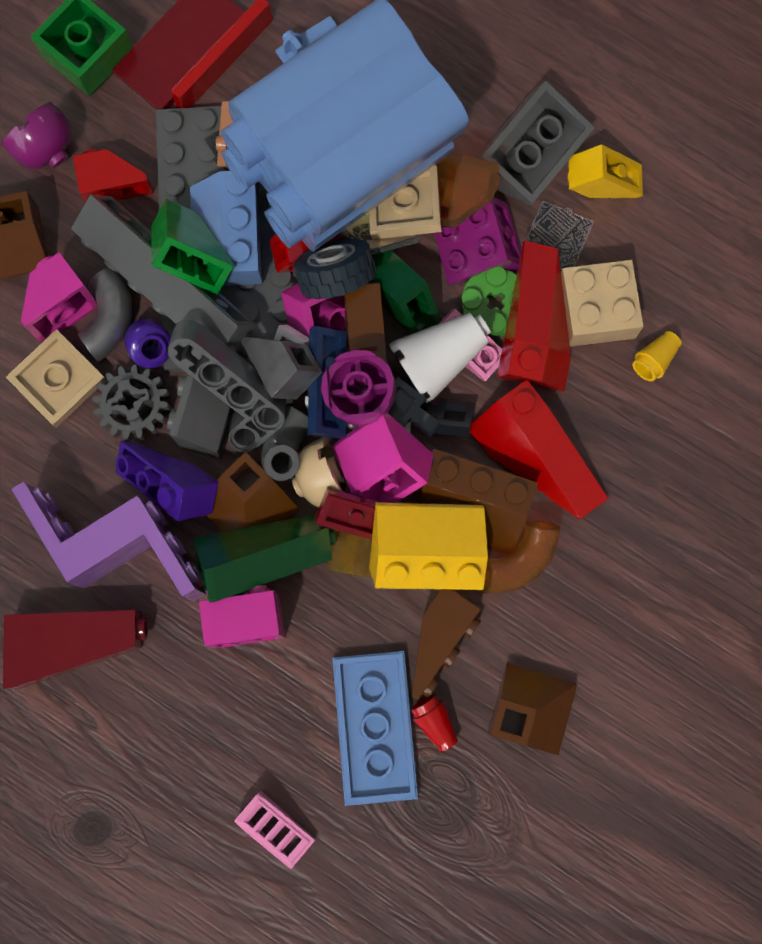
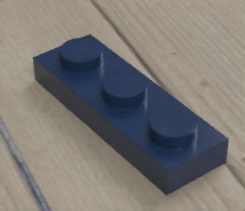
M316 326L309 329V350L322 373L308 387V435L339 439L346 437V422L337 418L327 407L321 392L322 376L326 369L329 370L330 366L336 362L335 358L347 352V332Z

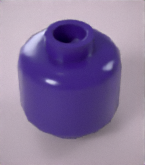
M141 319L134 322L127 329L124 336V346L130 358L137 365L145 368H156L163 365L169 359L168 347L171 336L160 322L153 319Z

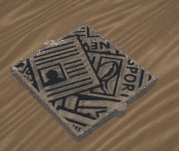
M542 200L525 241L558 248L560 270L562 271L563 268L575 267L594 221L573 213L569 207L563 209Z

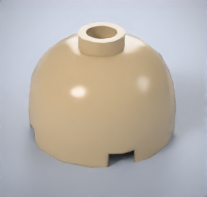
M322 437L303 448L298 455L300 460L299 469L292 479L296 493L300 497L304 496L309 503L318 508L327 487L351 494L333 451V446L329 443L333 438Z

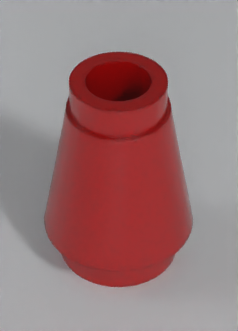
M436 694L430 695L428 699L426 697L421 699L411 707L410 710L414 715L412 720L437 746L440 752L451 748L458 742L444 701L439 700Z

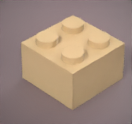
M632 260L562 269L561 279L570 347L635 339L643 328V321Z

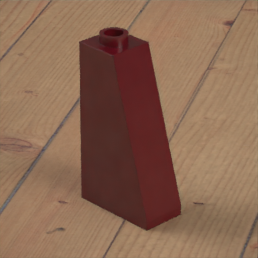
M137 610L4 615L3 689L24 688L142 648V640H146L148 636L147 619L142 618V612Z

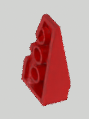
M524 241L497 378L520 383L528 380L533 386L564 392L571 353L558 248Z
M525 380L500 398L472 423L470 433L489 458L496 463L502 464L515 473L516 476L537 482V489L577 519H582L608 499L549 407L528 380Z

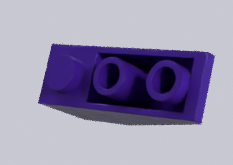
M127 440L120 441L115 471L119 476L177 521L212 514L218 481L195 465Z

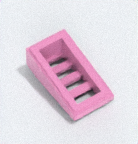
M262 791L257 793L234 820L247 834L290 869L293 868L316 840ZM261 807H264L267 812L256 825L250 821L251 818ZM274 816L279 821L266 835L261 830ZM284 826L288 827L290 831L278 845L272 840ZM297 835L302 840L288 855L283 850Z

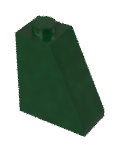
M386 245L371 249L377 274L369 282L380 283L382 305L404 331L411 335L438 325L442 319L427 282Z

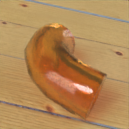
M545 521L525 522L521 542L512 553L505 557L488 558L483 593L500 594L516 591L537 579L553 559L561 527Z

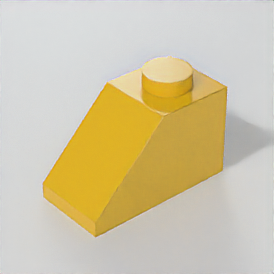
M604 145L574 154L568 160L569 172L567 178L569 189L588 198H639L643 196L642 164Z

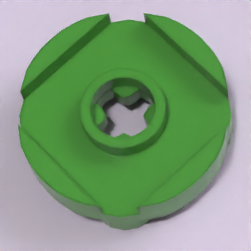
M497 266L471 277L464 287L461 298L462 315L471 313L474 318L481 315L491 331L488 336L500 335V337H504L517 275ZM488 297H501L503 299L501 302L503 308L501 310L497 307H494L492 310L487 307L489 304Z

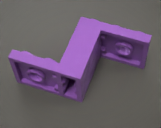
M22 482L11 489L67 583L86 588L152 547L182 597L195 602L206 595L201 587L203 583L199 570L195 565L192 566L190 562L186 563L183 558L187 554L184 545L177 535L174 536L171 531L167 532L164 526L169 524L160 507L158 505L155 506L152 500L146 502L137 495L83 530L75 533L67 521L62 523L56 512L60 510V507L49 492L45 494L39 486L35 488L26 482Z

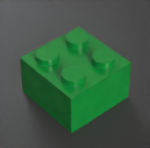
M65 0L30 36L41 57L88 96L113 73L112 69L133 48L126 29L91 0Z

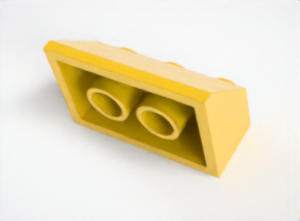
M376 502L369 564L375 588L484 589L488 552L483 505Z

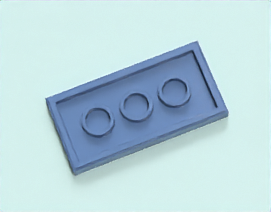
M404 651L332 658L345 806L418 799Z

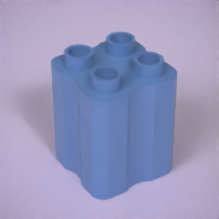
M375 0L229 101V113L233 123L221 130L222 138L228 147L221 154L231 173L245 189L250 188L259 181L268 191L267 199L271 208L265 211V216L280 240L288 248L293 247L302 240L311 251H315L450 155L455 147L453 140L465 131L469 124V119L459 98L443 76L427 60L412 33L387 0Z

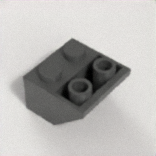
M189 374L187 376L182 375L177 390L180 401L177 410L172 409L167 423L170 436L181 449L222 459L230 431L232 415L235 410Z

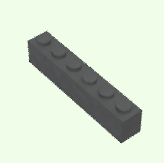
M90 194L71 227L81 238V243L105 259L104 264L108 268L124 276L128 280V286L146 296L152 302L151 306L158 313L168 316L175 324L181 320H195L238 353L243 346L241 341L244 337H249L256 324L220 292L216 295L153 267L151 261V231L112 196Z

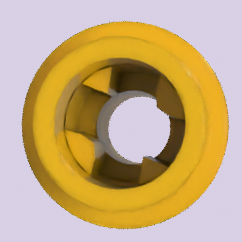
M666 331L635 354V361L632 363L634 371L642 379L649 382L654 381L656 378H662L679 347L682 345L681 339L675 333Z

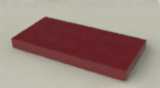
M178 0L112 69L113 74L156 110L169 109L175 103L171 89L245 11L231 0Z

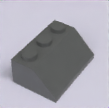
M545 80L531 91L476 157L470 167L494 189L528 205H532L595 127Z

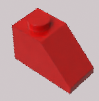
M88 149L82 154L73 156L79 194L85 203L90 194L112 196L116 201L154 194L152 185L144 172L107 149Z

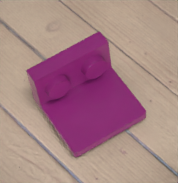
M489 195L441 218L442 232L434 234L448 284L456 285L497 266L511 271L518 270L521 249L508 203Z

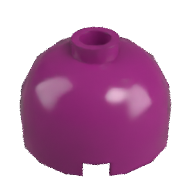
M48 102L27 115L25 118L28 121L21 128L16 125L2 142V146L9 155L20 165L29 169H41L49 164L54 169L69 156L65 152L71 143L72 136L69 122L54 103Z
M352 350L340 354L334 359L336 362L330 366L329 370L326 369L322 376L321 392L325 404L337 418L351 425L365 426L378 421L384 414L389 412L395 401L396 383L391 368L383 359L367 350Z

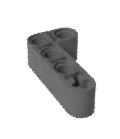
M190 319L181 320L176 323L168 347L169 358L235 410L232 415L228 437L230 445L240 452L255 450L284 424L287 399L271 398L265 390L255 367L203 325ZM210 364H216V365H219L220 367H215V366H212V365H210Z

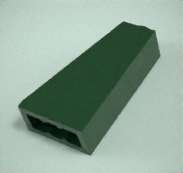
M316 514L193 538L198 570L209 603L228 598L256 586L332 560L331 546L336 545L334 529L317 525L315 523Z

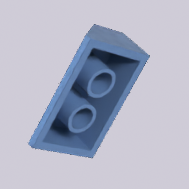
M219 171L191 186V210L199 214L234 264L223 286L263 284L258 182L245 189L231 171Z

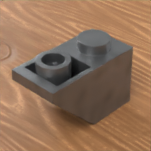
M244 337L241 341L248 354L249 361L254 365L265 390L271 398L298 399L322 373L307 344Z

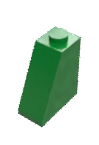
M166 198L151 225L152 266L217 295L234 267L232 260L198 213Z

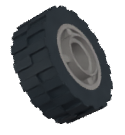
M360 238L334 240L323 244L315 251L309 249L306 253L301 254L294 261L293 265L301 293L309 299H329L346 295L367 285L377 274L370 245L366 240H360Z

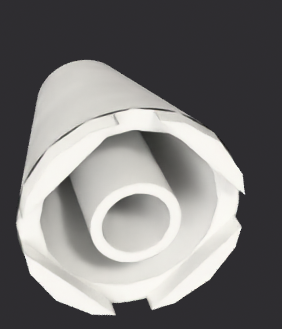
M467 313L397 339L390 343L389 346L393 353L397 352L395 355L419 393L426 398V403H428L489 343L486 336L491 331L481 315L474 318L471 313Z

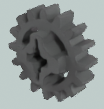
M133 365L130 373H127L120 366L118 367V376L114 377L110 373L105 374L109 381L107 385L97 384V388L102 394L101 396L92 397V401L100 405V408L94 410L93 413L97 418H104L99 425L104 430L111 428L110 435L117 439L123 433L124 440L131 442L133 434H136L141 441H144L145 431L150 430L156 435L158 431L154 425L157 422L166 424L167 420L161 414L162 411L171 410V406L163 401L170 394L167 389H160L164 384L160 377L152 380L153 373L150 369L147 368L141 374L138 366ZM133 382L144 384L150 390L146 388L139 390L134 386ZM135 398L137 401L134 402V408L129 410L127 408L130 405L129 399ZM152 409L150 415L145 419L149 410ZM125 417L130 422V425L120 424L113 418Z

